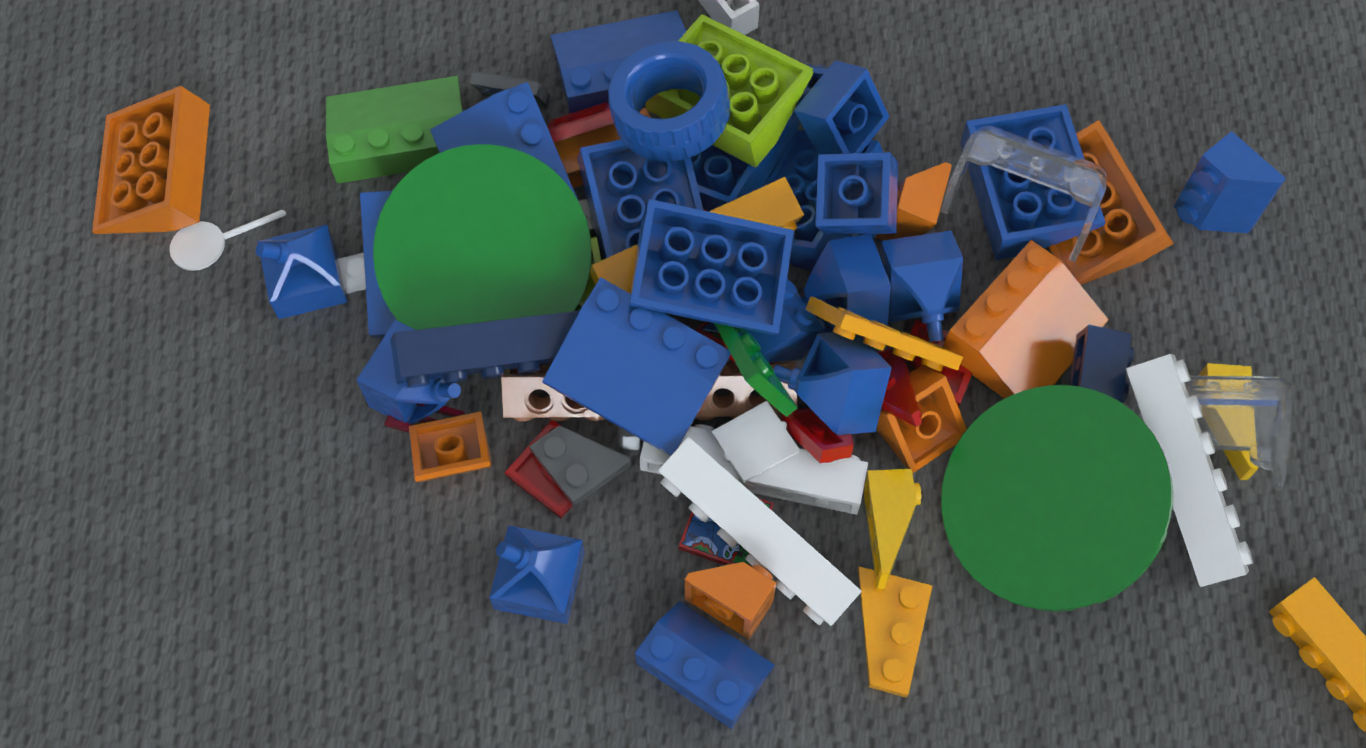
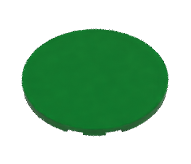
M490 144L465 145L443 151L426 159L413 168L393 189L385 202L376 226L373 246L374 269L378 286L392 314L399 322L415 330L575 311L580 303L590 275V232L586 217L575 194L567 183L545 163L522 151L505 146Z
M1049 385L1024 390L1001 400L982 413L969 426L956 444L949 459L942 484L941 506L944 527L950 545L963 567L975 580L995 595L1015 605L1041 611L1062 612L1074 611L1077 608L1102 603L1128 588L1146 571L1159 553L1167 536V528L1173 509L1174 491L1172 476L1164 451L1155 435L1134 411L1109 395L1096 390L1070 385Z

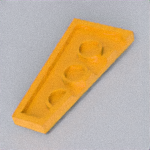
M812 296L805 309L835 325L833 332L851 340H854L856 334L864 336L863 343L884 351L886 345L894 347L893 354L913 361L915 355L922 357L921 364L938 371H942L943 366L958 370L963 356L942 346L905 332L901 334L900 331L874 320L870 321L841 307L837 309Z

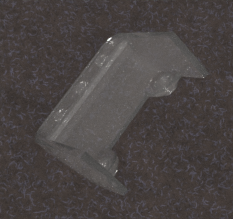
M983 126L977 129L968 138L952 174L941 212L948 214L970 162L981 166L991 165L1067 193L1076 201L1089 206L1069 257L1070 261L1076 262L1106 190L1107 174L1105 170L1090 161L993 126Z
M1190 376V381L1184 383L1189 397L1194 395L1197 397L1203 417L1197 418L1202 433L1208 431L1214 449L1249 451L1250 461L1264 470H1272L1273 488L1275 490H1282L1290 459L1292 389L1290 381L1282 377ZM1133 392L1127 407L1143 420Z

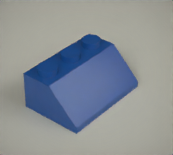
M1231 131L1201 156L1173 207L1177 210V214L1182 221L1187 224H1193L1198 230L1249 233L1286 178Z
M788 279L786 281L779 334L775 336L746 330L759 343L761 347L760 352L767 362L802 360L811 349L817 334L825 331L816 319V315L805 310L806 303L798 294L796 286Z
M681 601L657 621L635 652L637 665L730 729L734 727L775 666Z

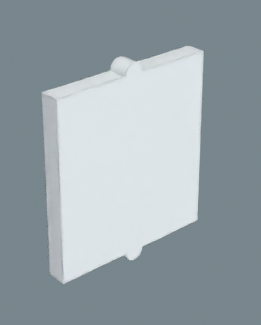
M768 401L763 402L711 432L724 453V461L730 462L743 484L799 453L800 450L786 430L787 423L780 421Z

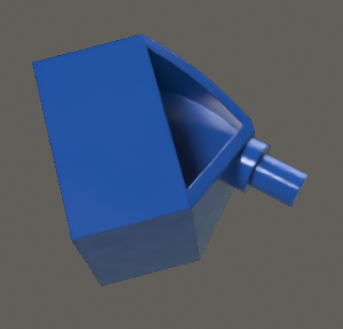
M837 60L830 65L812 88L808 85L806 86L797 103L798 106L794 109L818 155L861 153L890 117L867 68Z
M890 152L818 155L816 227L825 235L871 234L872 238H875L877 234L896 233L898 161Z
M327 224L257 241L256 255L261 258L269 303L278 319L348 302L339 269L335 242Z
M952 231L881 241V261L891 284L890 323L922 318V323L927 325L929 342L944 340L941 321H944L943 314L955 313L960 310L963 256Z
M862 234L828 241L805 285L802 299L806 305L812 296L837 309L841 307L870 321L874 320L888 326L891 284L872 235ZM826 321L834 329L835 325Z
M395 320L356 381L370 408L386 416L390 415L395 420L414 424L438 411L450 398H457L461 393V388L457 383H445L444 378L429 379L430 385L417 388H407V382L397 384L390 339L395 332L412 331L415 329ZM417 403L425 404V405H424V406H417Z
M818 333L802 369L795 367L791 370L775 365L773 370L780 382L788 384V388L794 390L836 435L876 432L892 367L871 346L863 343L864 339L858 334L855 335L854 340H851L836 333Z
M508 525L504 541L500 542L496 548V555L500 558L489 596L493 609L568 624L585 554L583 540Z

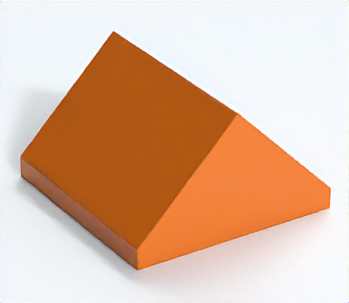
M481 411L409 426L416 482L493 467Z

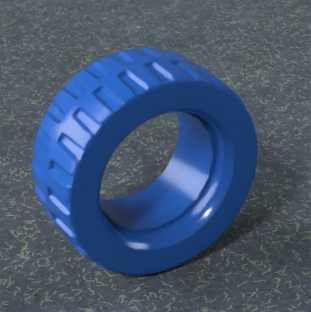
M665 41L637 50L618 66L608 88L610 112L619 137L633 152L650 160L678 161L703 152L723 133L730 116L728 87L719 62L708 51L687 42ZM669 89H686L701 97L694 107L676 117L656 119L640 114L641 109L650 98L657 93Z

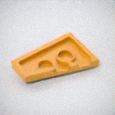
M858 566V581L862 591L860 593L869 688L907 698L932 585L890 574L885 589H877L874 570Z

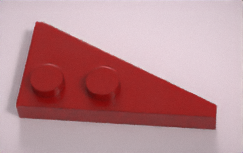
M892 348L890 358L884 359L892 369L881 409L917 427L922 424V414L916 400L917 397L910 379V373L905 363L906 359L893 354L894 348Z

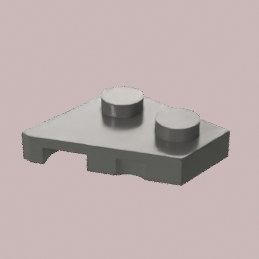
M560 425L529 446L531 453L574 507L631 466V460L627 456Z

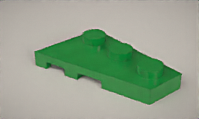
M714 323L745 381L786 417L798 407L776 376L771 365L760 352L761 347L756 339L746 329Z

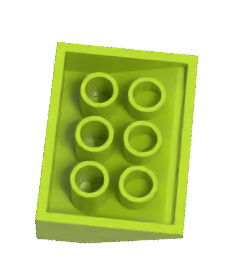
M701 14L678 41L694 44L708 51L719 62L725 76L729 93L730 116L723 133L712 145L756 168L777 143L814 73L813 68ZM669 89L657 93L645 105L647 111L667 119L687 112L697 104L701 97L686 89Z

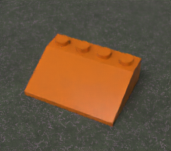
M178 86L106 115L92 233L169 232L200 222L210 104L183 86Z
M1100 120L1076 133L1106 223L1103 227L1049 247L1052 254L1061 260L1080 285L1143 262L1174 244Z
M1030 240L949 330L942 347L963 356L961 365L971 371L975 378L1005 399L1024 390L1055 385L1073 363L1076 335L1088 324L1103 327L1109 319L1061 260Z

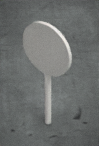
M284 210L277 211L225 233H222L212 223L200 221L180 229L175 234L170 244V256L176 265L185 270L195 271L207 268L221 256L226 239L284 217L286 212Z

